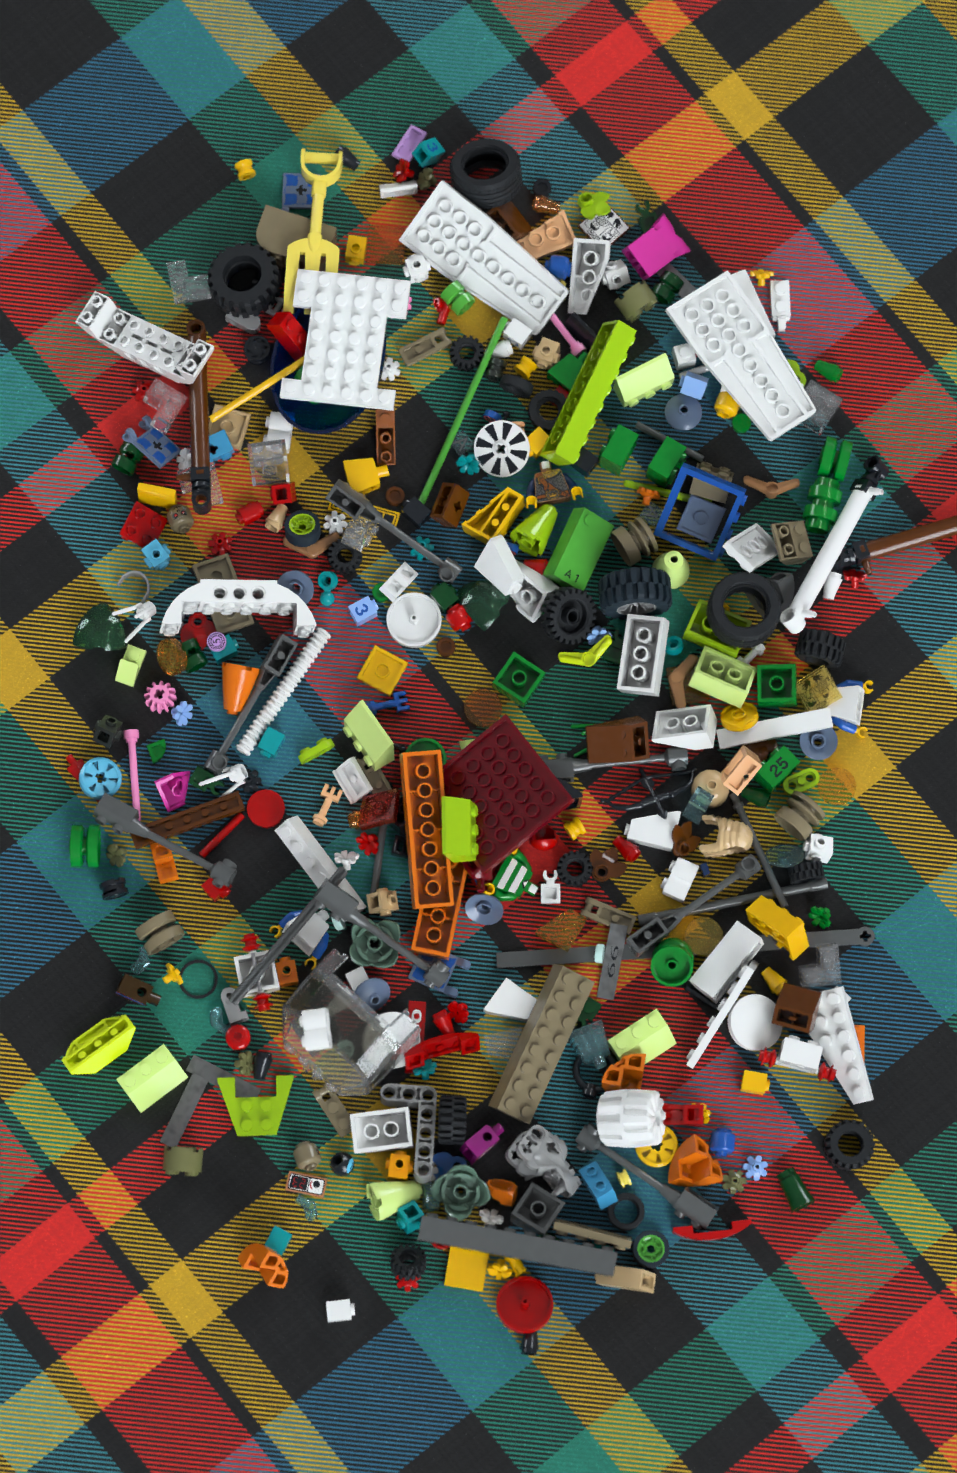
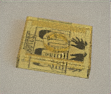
M825 665L797 681V696L806 712L826 708L842 698Z

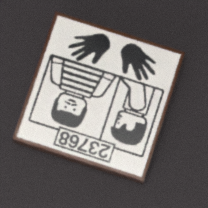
M611 207V212L607 215H595L593 220L585 218L578 224V228L588 239L611 241L610 247L630 230V227Z

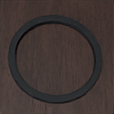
M193 960L183 966L179 975L182 977L184 970L189 965L203 963L208 965L214 972V986L208 993L200 996L188 993L182 984L180 987L187 996L202 999L214 992L218 983V975L215 968L209 962Z

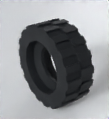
M552 389L536 393L534 398L532 397L528 408L529 419L532 425L536 428L540 426L546 433H551L567 398L562 393ZM546 402H552L558 407V415L552 420H546L540 415V407Z

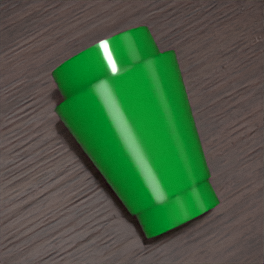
M820 359L814 366V370L830 382L837 383L843 373V369L839 365Z

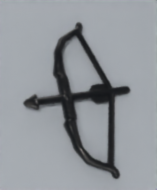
M693 767L689 771L646 775L643 768H640L639 772L642 776L640 779L608 799H601L600 803H606L618 811L642 809L655 803L660 812L658 815L663 819H667V811H664L660 801L674 798L686 791L693 784L694 772L697 771V767ZM690 774L689 781L683 787L656 795L653 789L655 783L652 778ZM640 782L643 788L648 789L652 796L628 806H618L610 802Z

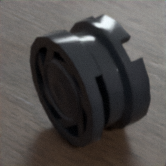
M259 335L250 337L244 345L246 359L254 365L265 363L270 357V344L268 340Z
M124 877L115 880L110 879L99 884L100 890L103 891V900H113L129 894L128 888L125 887L126 880Z

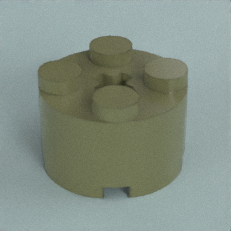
M644 280L625 291L622 299L617 298L614 301L626 320H630L631 323L640 318V315L643 313L642 311L645 310L647 313L658 302L656 295Z
M164 1146L162 1170H165V1174L177 1175L180 1171L185 1172V1176H198L199 1172H202L204 1148H199L197 1152V1147L174 1146L169 1150V1146Z

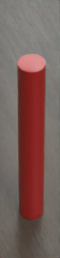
M239 812L199 854L205 858L245 818L243 814Z

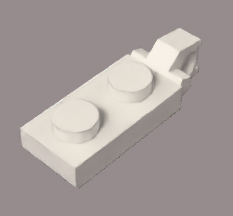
M770 280L771 319H773V322H777V332H785L786 321H790L791 316L789 280Z

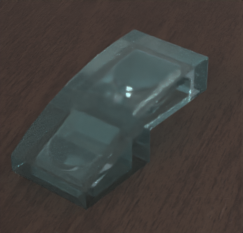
M698 786L682 816L698 825L702 815L705 814L711 804L714 795Z

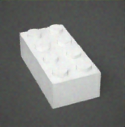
M627 614L617 690L620 692L659 697L670 623L666 618Z

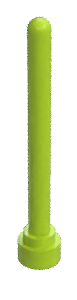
M630 480L623 482L624 487L635 490L639 489V487H644L652 491H658L660 496L669 497L671 492L668 489ZM680 492L677 500L688 502L691 495Z

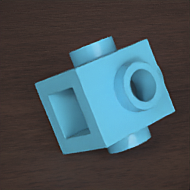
M157 539L141 549L146 557L143 560L149 568L153 567L155 571L158 569L163 570L170 564L171 558L169 554L171 551L165 544L161 545Z

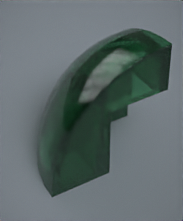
M489 580L473 581L457 590L464 609L484 632L498 618L501 607L507 604L510 594L505 596Z
M103 602L88 610L76 627L72 645L86 649L96 647L104 648V650L126 649V643L124 642L126 639L125 631L119 616L112 615V612H115L114 609Z

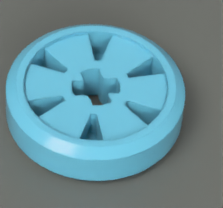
M96 757L90 759L80 770L79 785L82 791L92 799L100 800L104 793L113 796L121 786V771L108 758ZM103 775L105 782H97L98 778L95 776Z

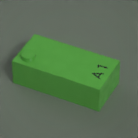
M585 507L574 508L544 570L543 576L561 587H574L584 591L614 525Z

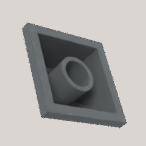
M532 1182L511 1213L510 1221L525 1231L545 1235L564 1207L565 1202Z

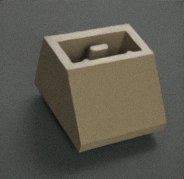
M697 462L696 468L732 482L734 472H730V469L726 467H712V464L707 462ZM694 477L689 494L724 504L729 493Z
M804 520L770 525L780 562L785 565L802 564L813 557Z

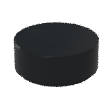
M546 179L535 181L533 184L534 195L540 199L547 198L551 193L550 182Z

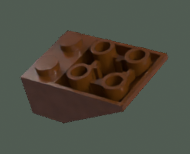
M639 716L585 726L588 763L633 762L650 758L648 723Z

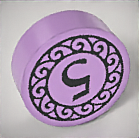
M213 632L207 638V645L210 650L220 652L226 647V638L220 632Z

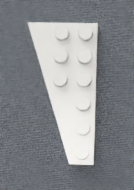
M752 959L749 966L746 964L743 966L737 976L740 980L738 982L734 981L727 992L730 996L728 999L724 997L717 1007V1010L720 1012L716 1017H711L706 1025L709 1027L706 1034L702 1032L697 1039L698 1047L696 1050L693 1048L690 1050L686 1057L689 1060L686 1065L690 1068H694L759 965L755 960Z
M844 986L820 991L822 996L815 1027L809 1035L813 1041L818 1042L819 1046L823 1047L822 1055L830 1067L834 1065L833 1069H837L835 1076L853 1105L871 1101L874 1098Z

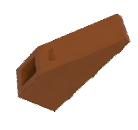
M395 408L394 411L376 409L377 465H396Z

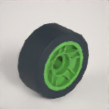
M643 1231L632 1243L633 1258L639 1265L645 1268L659 1267L666 1261L669 1255L670 1247L668 1240L658 1231ZM648 1246H653V1253H649L647 1251Z

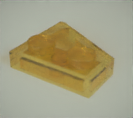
M568 909L537 929L535 934L568 952L586 923L587 917L572 909Z

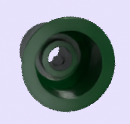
M794 1167L777 1175L791 1213L797 1212L816 1201L804 1185L799 1174L796 1173Z

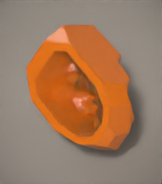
M503 1179L487 1181L486 1185L494 1200L500 1202L501 1205L514 1206L518 1192L517 1185Z

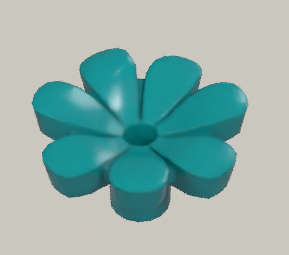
M469 454L467 457L461 455L456 461V465L461 466L459 469L461 473L467 471L469 475H473L480 470L479 461L475 460L474 454Z
M421 536L416 537V541L429 551H434V546L430 544L429 538L422 540ZM415 549L410 551L411 556L417 555V560H423V555Z
M431 1058L425 1060V1066L412 1069L415 1076L421 1074L422 1080H428L429 1074L435 1073L437 1063H431Z

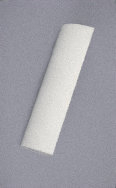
M736 921L689 981L702 994L717 1004L737 979L745 964L748 965L764 945L762 938L739 921Z

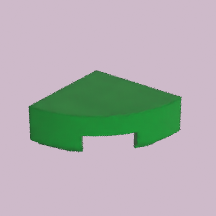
M165 739L146 745L153 764L159 762L165 754Z

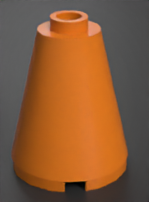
M222 662L223 709L227 710V714L238 715V712L242 711L260 669Z

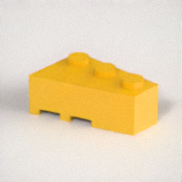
M507 487L489 501V504L483 509H479L468 521H464L461 524L463 531L484 544H487L490 538L500 534L504 537L526 505L524 496Z
M761 895L746 909L749 922L766 937L769 935L777 941L776 946L780 949L784 947L790 953L789 957L793 961L809 947L804 922L799 917L795 918L787 909L777 906L772 899H767Z

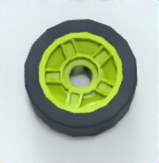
M295 511L285 520L286 539L292 545L308 547L315 544L320 538V521L316 514L311 511Z

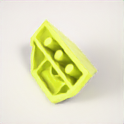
M126 1014L121 1015V1017L104 1018L73 1040L61 1061L71 1075L95 1074L128 1050L136 1028Z

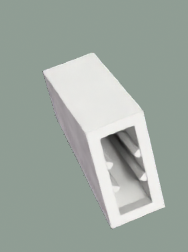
M501 534L490 538L474 567L505 596L512 593L515 594L521 589V583L525 577L505 538Z
M668 812L667 819H663L658 814L632 819L630 824H626L624 835H627L626 840L671 852L674 844L672 830L675 825H678L681 812Z
M506 978L485 1006L483 1012L527 1022L537 999Z

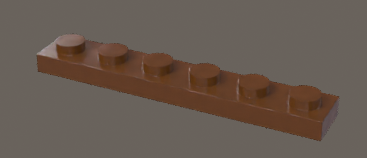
M239 791L145 825L152 832L167 839L245 811V807ZM131 834L136 850L156 843L149 838Z

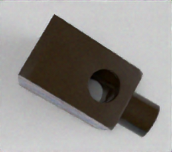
M126 973L122 976L114 993L141 1006L150 1003L157 1007L161 999V995L152 992L153 986ZM138 989L144 992L143 997L137 994Z

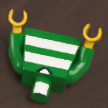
M518 848L506 857L493 882L485 883L488 890L482 893L492 895L499 901L520 899L523 892L535 896L539 886L530 882L533 876L532 867L526 856Z

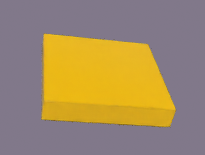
M138 483L139 503L169 509L177 505L175 489Z
M374 645L356 679L390 697L408 666V662Z
M450 1246L444 1286L483 1292L489 1254Z

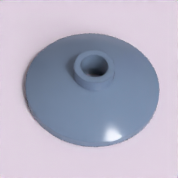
M679 394L667 402L665 418L674 429L680 431L691 430L699 424L702 418V407L696 398ZM686 408L687 412L682 413L680 409Z
M290 570L282 574L278 579L277 584L291 590L306 604L312 599L314 585L310 577L298 570ZM294 584H298L300 588H295Z
M831 727L801 733L799 744L802 752L807 757L814 760H824L835 752L838 739ZM815 740H820V741H821V745H820V746L815 745L814 741H815Z
M485 893L474 894L468 898L465 904V911L468 917L481 925L495 924L503 916L504 909L502 903L492 895Z
M367 979L356 988L353 1002L359 1010L364 1012L378 1010L388 1001L390 987L383 979Z

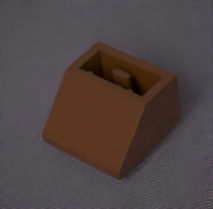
M512 201L486 212L515 241L524 238L533 230Z
M784 983L775 1005L772 1024L810 1033L815 1027L822 992Z

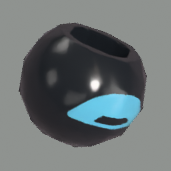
M338 1152L330 1160V1167L335 1175L347 1176L354 1169V1159L347 1152Z

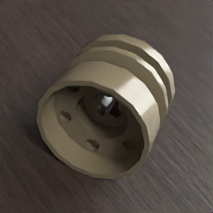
M639 516L634 518V523L632 521L627 523L629 532L623 526H620L610 534L621 558L630 567L641 561L640 551L648 557L650 556V551L655 553L659 550L651 528Z
M794 791L791 794L792 798H788L786 801L790 808L781 806L775 813L774 818L790 835L800 841H806L813 832L810 824L818 826L819 820H823L826 814L813 799L802 792Z

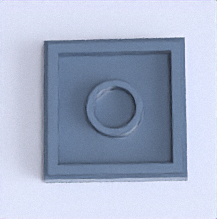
M691 494L676 529L711 544L726 508Z

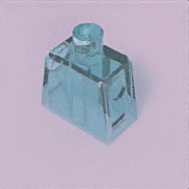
M602 1020L572 1031L569 1043L585 1065L594 1063L596 1069L604 1068L607 1065L604 1058L610 1055Z

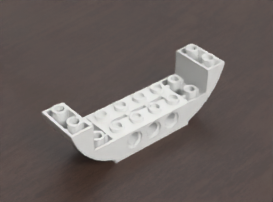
M96 291L75 321L88 334L120 356L177 383L192 384L214 351V346L198 339L194 344L117 308L109 297Z
M200 579L198 584L189 587L173 600L165 613L159 634H164L165 636L179 634L182 624L181 612L183 614L202 612L205 615H210L214 612H221L223 615H231L233 612H238L241 615L259 613L264 616L271 613L287 616L293 613V635H298L299 638L312 636L316 622L306 603L288 588L277 584V580Z

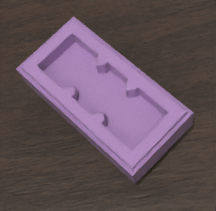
M411 124L393 151L392 157L398 160L402 158L410 162L413 158L411 153L420 142L424 141L427 133Z

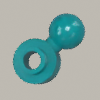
M324 571L318 577V584L324 590L319 600L322 605L330 606L335 600L331 590L336 588L338 577L332 571Z
M678 636L668 637L666 653L669 655L680 654L684 649L682 639Z

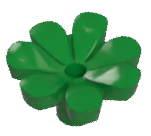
M812 907V912L808 914L809 918L814 919L812 925L817 926L819 924L822 929L829 927L831 924L829 920L831 917L830 910L826 907L824 909L822 907Z

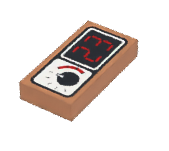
M289 1171L285 1191L324 1198L328 1179Z

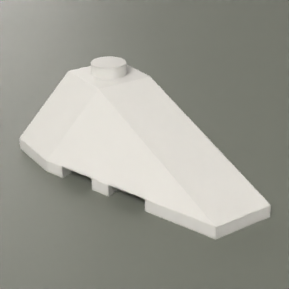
M574 238L568 313L572 314L574 312L587 315L609 261L611 241Z
M516 560L525 578L521 583V589L515 594H509L508 597L511 596L517 604L515 606L517 610L534 623L543 613L541 611L542 607L546 608L544 601L550 600L547 596L554 594L553 591L555 589L559 590V587L547 577Z

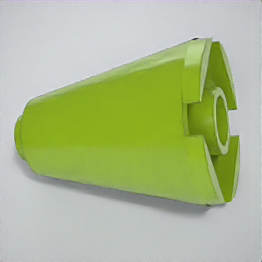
M551 504L540 506L510 533L512 542H517L520 545L519 549L528 555L536 557L540 554L541 556L558 517L557 509Z

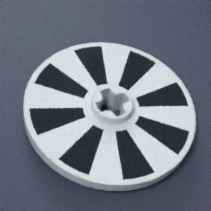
M498 420L485 425L479 431L474 442V454L476 460L479 461L480 467L485 472L496 477H508L516 474L525 466L530 454V444L526 433L521 427L510 421ZM498 445H501V446H502V445H505V446H506L505 449H504V450H505V453H504V452H500V453H499V451H498V450H499V446H498Z

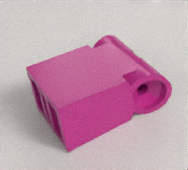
M663 213L648 231L621 251L641 279L646 280L674 258L684 255L691 250L684 240L675 234L673 225Z

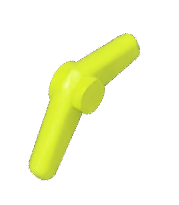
M605 635L589 651L584 653L560 652L558 659L562 663L591 667L612 644V638L610 635Z

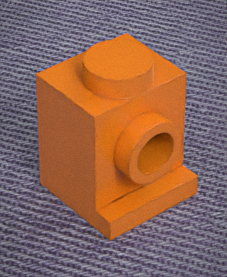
M290 957L280 958L279 962L275 963L280 988L298 985L295 959L291 960ZM285 967L290 968V972L288 974H285L283 972V969Z

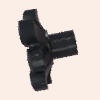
M246 769L248 777L245 779L246 783L238 788L242 789L244 787L245 793H249L250 789L256 792L259 789L256 784H261L262 780L260 777H257L258 772L256 770L250 773V770Z

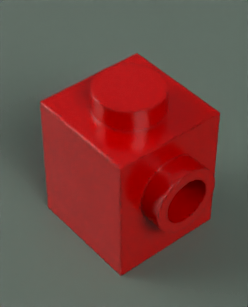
M295 481L271 485L270 496L273 500V505L292 503L297 500Z
M211 878L201 885L202 890L214 902L220 897L224 899L231 892L230 888H232V885L229 887L223 885L222 888H217L212 884L213 879Z

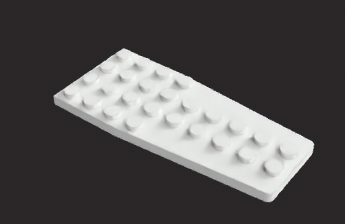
M444 180L438 184L399 239L401 243L415 254H423L424 259H428L429 264L453 282L458 280L465 287L466 291L510 320H513V318L517 319L533 330V335L540 333L569 293V290L491 217Z
M728 270L666 308L665 312L698 358L769 441L775 440L814 415L816 411L814 404L761 316Z

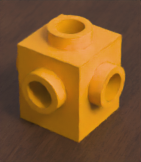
M396 1150L395 1153H391L390 1158H386L385 1169L389 1170L388 1178L407 1181L408 1172L412 1173L414 1161H410V1156L407 1155V1152ZM400 1162L403 1166L398 1168L396 1164Z

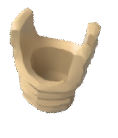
M713 814L702 815V820L706 824L719 827L716 843L699 846V850L705 858L721 857L733 853L738 854L750 849L753 842V833L748 825L725 817L722 818L721 816L715 817Z

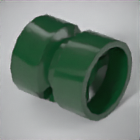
M664 270L659 277L660 283H655L651 290L656 295L657 301L670 306L675 298L674 293H679L684 282L676 274Z
M123 441L119 448L120 454L115 455L111 465L121 473L132 476L137 468L136 463L142 460L144 454L132 443Z
M196 638L189 639L174 649L178 658L183 660L182 665L187 674L193 673L208 664L204 652H200L201 647Z

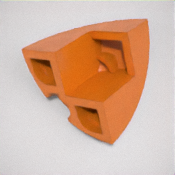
M646 1054L626 1055L614 1065L611 1064L604 1073L601 1082L605 1092L622 1089L641 1090Z
M695 1134L690 1136L675 1152L668 1172L669 1184L698 1187L723 1181L722 1170L717 1158L713 1159L708 1152L709 1145Z
M254 1243L247 1246L240 1253L237 1259L242 1268L259 1271L267 1286L285 1287L288 1279V1269L283 1258L276 1251L268 1246Z

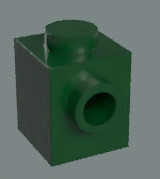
M446 582L442 584L437 583L430 590V598L435 601L444 615L447 613V610L459 603V597L456 595L457 591L451 584L447 585Z

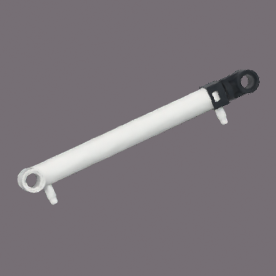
M877 455L870 456L864 462L865 474H862L860 479L854 480L850 487L852 494L791 605L780 615L781 623L792 634H797L803 630L806 625L805 617L812 618L817 616L815 611L810 610L813 602L868 502L874 501L877 495H883L884 493L883 489L876 487L878 481L887 477L889 469Z

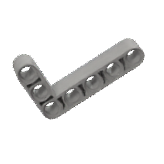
M385 1084L380 1090V1101L384 1106L418 1108L414 1178L418 1183L425 1184L432 1177L437 1092L431 1086ZM386 1092H391L394 1096L391 1098H387L384 1096V1094ZM409 1093L413 1095V1098L406 1099L404 1095ZM431 1095L433 1099L427 1101L423 1096ZM424 1113H428L432 1117L430 1119H424L422 1115ZM422 1132H428L430 1133V1137L424 1138L420 1134ZM425 1150L429 1152V1155L423 1157L419 1153ZM425 1169L428 1171V1174L420 1175L418 1171Z

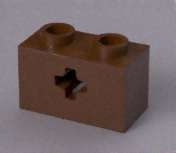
M443 482L429 517L443 526L457 528L470 493L456 483Z

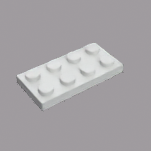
M757 523L734 536L722 546L726 549L727 554L735 558L740 563L741 568L749 573L778 555L774 539Z

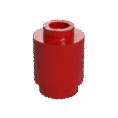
M252 501L236 509L237 514H235V517L240 525L247 526L260 519L264 515V510L258 501Z

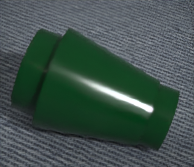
M746 786L742 791L741 797L760 808H766L770 801L771 793L764 789Z

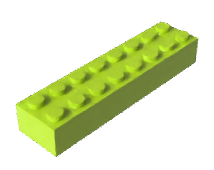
M620 320L602 324L540 456L557 466L570 465L577 462L580 457V449L586 444L588 440L587 435L596 423L595 418L604 406L603 401L611 392V384L619 375V367L627 358L628 348L635 341L637 330Z

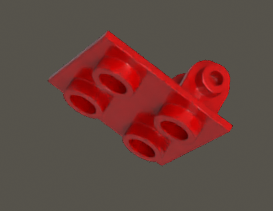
M136 501L119 534L123 540H130L144 548L153 540H158L168 520Z

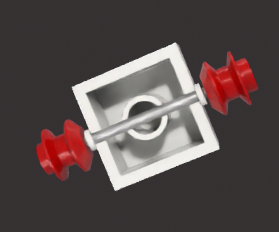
M255 933L243 935V939L240 940V942L245 943V947L242 950L249 952V954L234 957L239 985L269 951L256 952L261 945L256 943L259 936H255ZM275 962L271 964L244 996V998L254 996L252 1000L257 1001L254 1009H258L259 1012L268 1011L270 1006L273 1005V1003L268 1001L271 997L268 993L280 991Z
M792 1035L782 1040L778 1056L775 1049L769 1052L767 1047H765L764 1050H760L758 1061H761V1066L764 1063H768L769 1068H771L776 1063L780 1066L811 1074L818 1073L819 1081L825 1078L828 1084L830 1080L834 1081L837 1070L833 1069L834 1065L830 1068L826 1067L825 1062L819 1067L823 1047L819 1046L818 1042L808 1040L807 1043L802 1042L799 1037Z

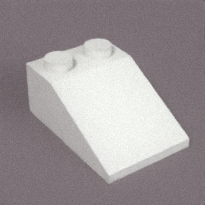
M711 704L656 711L652 741L692 750L713 748L717 717Z
M409 1107L350 1114L354 1154L414 1148Z

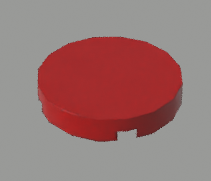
M264 789L257 791L248 800V817L253 824L259 827H274L281 822L284 816V801L273 790Z

